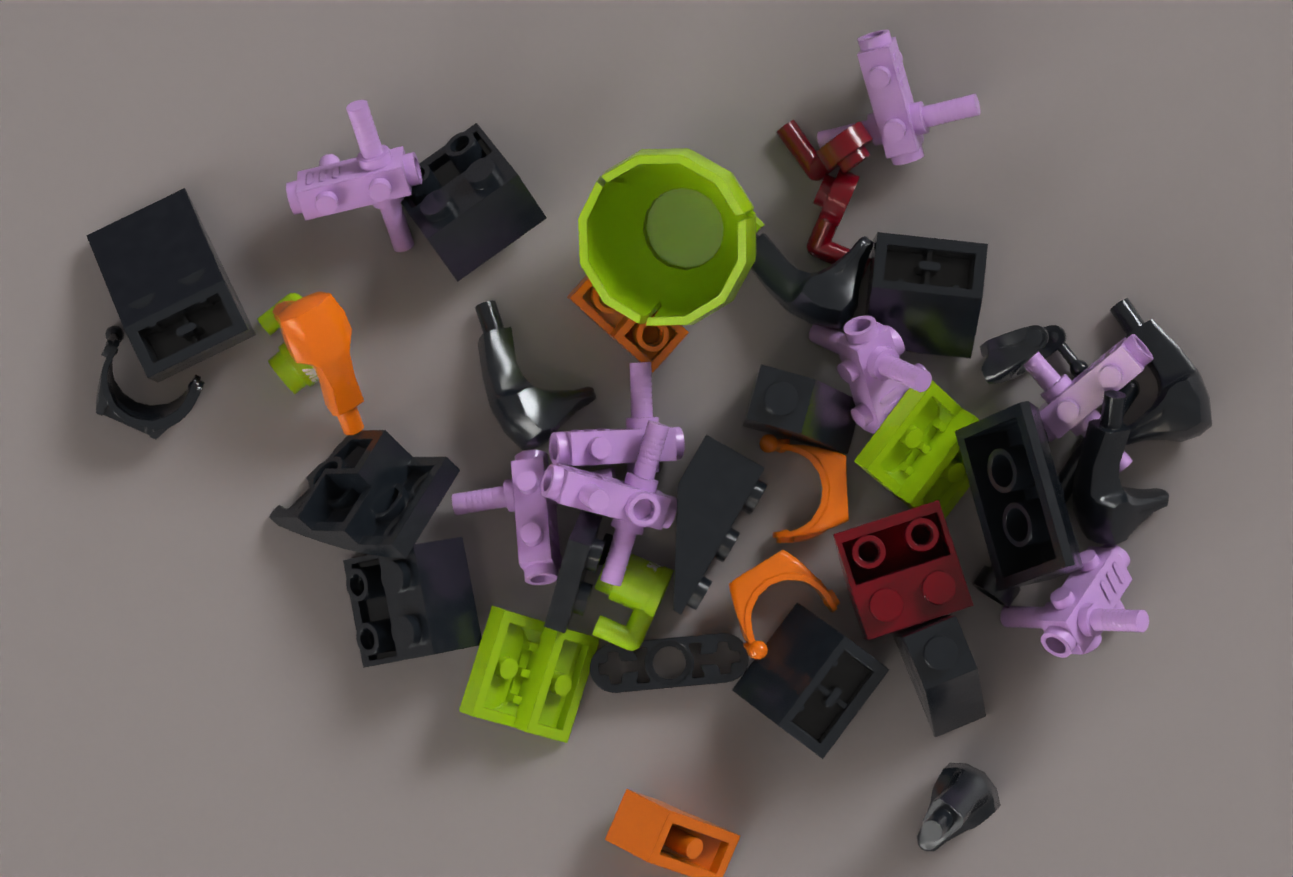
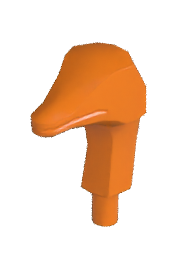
M319 291L297 301L290 300L278 303L272 312L280 325L282 337L291 357L296 363L307 364L314 368L319 378L325 405L333 416L338 417L343 433L345 435H355L361 432L364 424L357 406L364 402V398L351 361L350 343L352 328L345 311L331 293Z

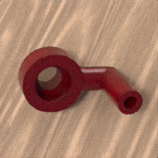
M795 120L788 122L776 132L808 178L813 181L822 180L825 174H829L836 167H839L843 174H845L871 155L866 146L873 141V138L861 121L838 134L818 151L814 149Z
M839 169L836 178L825 174L812 203L822 207V210L806 245L807 251L811 256L832 265L850 250L833 242L832 239L860 176L849 171L843 174L841 169ZM868 258V260H867V262H866V264H865V268H864V272H863L862 278H863L864 275H865V272H866V270H867V268H868V266H869V263H870V261H871V258Z

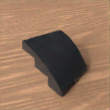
M362 430L355 435H348L334 449L329 458L319 464L306 477L309 481V489L290 508L278 505L272 511L269 518L280 527L332 546L369 555L406 559L460 472V469L446 456L413 457L386 430Z

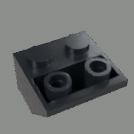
M477 123L466 131L453 136L445 146L419 163L422 184L412 186L411 195L404 197L401 201L405 210L457 282L547 219L517 172Z
M877 232L873 239L874 244L871 253L865 315L872 316L876 322L895 329L904 342V352L971 359L983 298L988 244Z
M463 537L415 544L406 559L365 555L343 560L346 586L350 595L357 632L356 639L361 653L363 668L480 645L482 636Z
M797 602L766 643L768 648L767 655L761 660H753L732 688V691L823 759L890 669Z

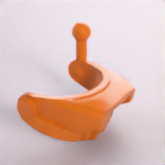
M766 434L760 439V448L765 453L792 451L810 460L820 475L823 488L821 504L813 518L804 526L793 531L784 529L780 532H773V538H776V543L808 541L820 536L830 528L849 521L846 455L815 446L790 444V439H777L772 434Z
M785 550L779 551L729 583L740 630L746 641L743 646L751 659L761 660L768 653L767 645L762 641H756L754 638L751 616L758 596L770 585L783 580H796L813 588L830 612H835L840 604L832 589L828 590L821 580L802 562Z

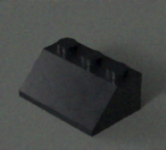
M1029 401L1020 402L956 430L955 435L999 591L1052 580L1084 568L1079 553L1078 541L1074 535L1065 504L1063 488L1059 482L1050 451L1048 435L1044 429L1038 407Z

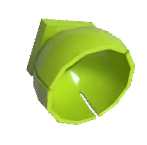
M689 148L641 149L607 169L596 181L578 218L580 265L603 303L636 323H646V326L694 325L734 301L756 260V234L765 224L756 216V213L753 211V204L731 171Z

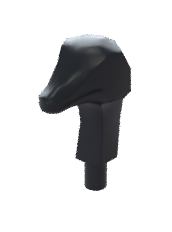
M762 233L760 236L756 234V260L751 270L767 291L791 314L810 324L843 329L844 325L852 319L858 308L861 280L874 242L867 236L861 237L845 255L831 266L818 272L808 273L792 265L766 234Z
M1128 298L1118 302L1110 311L1126 333L1125 337L1128 338L1131 334H1135L1153 355L1154 359L1147 366L1152 371L1158 385L1157 397L1152 407L1135 422L1128 425L1131 431L1126 445L1150 440L1183 442L1202 435L1212 426L1210 396L1198 369L1153 319L1147 322L1143 321Z
M496 301L483 302L477 305L475 310L483 331L478 341V350L483 382L490 408L504 433L522 450L535 449L548 442L551 434L557 432L577 411L592 403L596 399V394L591 387L575 390H546L532 386L522 375L517 365L512 328H504Z
M1115 390L1104 392L1101 418L1093 419L1088 423L1072 488L1073 510L1083 534L1087 539L1096 543L1111 545L1127 540L1144 520L1153 512L1166 507L1169 501V493L1163 489H1136L1121 486L1119 478L1120 462L1131 429L1123 423L1126 394Z
M951 762L942 770L933 787L931 802L923 819L924 823L917 835L918 845L922 850L936 851L952 838L979 826L1001 806L997 788L985 772L967 763Z

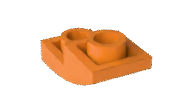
M587 275L567 296L569 300L638 362H651L652 373L689 333L682 325L646 326V323H636L603 303Z

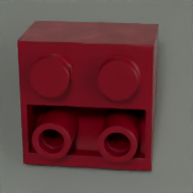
M939 500L833 534L844 580L863 639L870 640L974 606Z

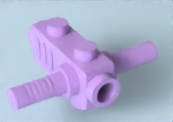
M879 30L857 39L860 47L857 56L873 109V113L868 114L867 120L861 121V123L873 138L872 142L875 146L883 144L886 158H891L893 165L908 164L924 157L922 143L924 142L923 134L929 133V127L980 115V105L976 94L924 106L922 101L914 103L903 65V56L899 51L896 37H891L889 30ZM853 124L817 132L819 148Z
M357 100L347 105L346 110L359 145L360 153L356 158L340 161L333 154H327L321 157L319 167L298 171L297 180L286 183V193L290 208L294 215L303 213L306 221L373 205V207L381 211L394 251L405 252L414 246V240L402 209L401 201L404 197L411 195L412 186L422 184V174L415 152L405 154L403 146L389 149L386 145H381L367 101Z
M858 316L849 320L844 325V333L834 328L813 325L809 331V339L812 343L839 354L842 363L837 366L840 377L849 384L855 407L851 409V416L856 424L865 431L875 434L909 388L918 392H924L931 384L932 376L922 364L916 363L913 365L899 358L905 351V345L898 332L888 325L876 322L872 316Z
M1131 334L1128 338L1124 337L1072 381L1066 374L1060 376L1040 352L1023 365L1044 390L1040 395L1046 402L1041 405L1039 412L1050 442L1056 438H1061L1069 430L1076 437L1081 434L1085 438L1089 421L1101 417L1096 408L1103 404L1104 392L1108 390L1119 391L1140 374L1145 366L1154 359L1147 346L1135 334ZM1125 451L1120 462L1119 473L1133 461Z
M651 362L629 363L631 417L626 418V428L574 429L571 431L553 432L549 440V454L553 465L558 463L569 466H597L599 464L627 463V472H633L648 420L659 423V417H653ZM669 427L656 472H660L661 461H677L682 459L685 450V440L680 427Z
M648 420L633 472H627L624 481L558 463L556 465L550 464L544 473L541 484V495L543 497L553 499L562 505L613 518L611 526L615 528V532L600 578L601 581L608 584L622 585L636 536L643 535L645 526L662 530V528L668 529L675 518L677 510L676 497L657 490L659 481L654 479L658 461L660 460L663 445L669 431V426Z
M526 450L516 454L515 461H511L512 479L504 480L503 486L452 494V506L455 515L507 507L509 512H515L519 565L524 570L525 582L531 585H546L557 581L562 564L556 509L559 503L541 495L542 479L549 466L548 454L542 450ZM614 468L589 471L616 479Z
M1104 544L1102 547L1089 546L1080 553L1084 568L1071 572L1062 587L1057 588L1051 593V601L1046 603L1044 607H1003L1000 620L1004 627L1043 629L1044 633L1041 636L1043 647L1052 655L1065 658L1070 654L1083 655L1096 649L1102 641L1101 633L1103 631L1145 632L1149 625V616L1145 610H1126L1120 598L1133 580L1127 570L1130 565V557L1121 547Z

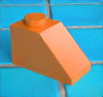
M626 789L605 840L648 863L690 877H723L740 839V835L665 802Z

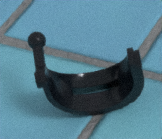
M111 326L106 330L107 342L101 354L106 359L98 384L96 413L101 416L105 415L148 434L156 440L168 428L179 423L192 410L205 382L200 380L201 376L195 374L184 394L168 404L148 405L134 401L122 392L114 379L113 357L118 353V346L124 339V332L119 326Z
M1032 325L987 340L980 346L982 357H986L981 371L988 384L1003 383L1025 374L1027 370L1023 365L1038 352H1040L1044 359H1047L1058 350L1070 365V372L1074 377H1077L1088 368V365L1084 360H1079L1065 343L1066 333L1062 327L1057 325L1046 327Z

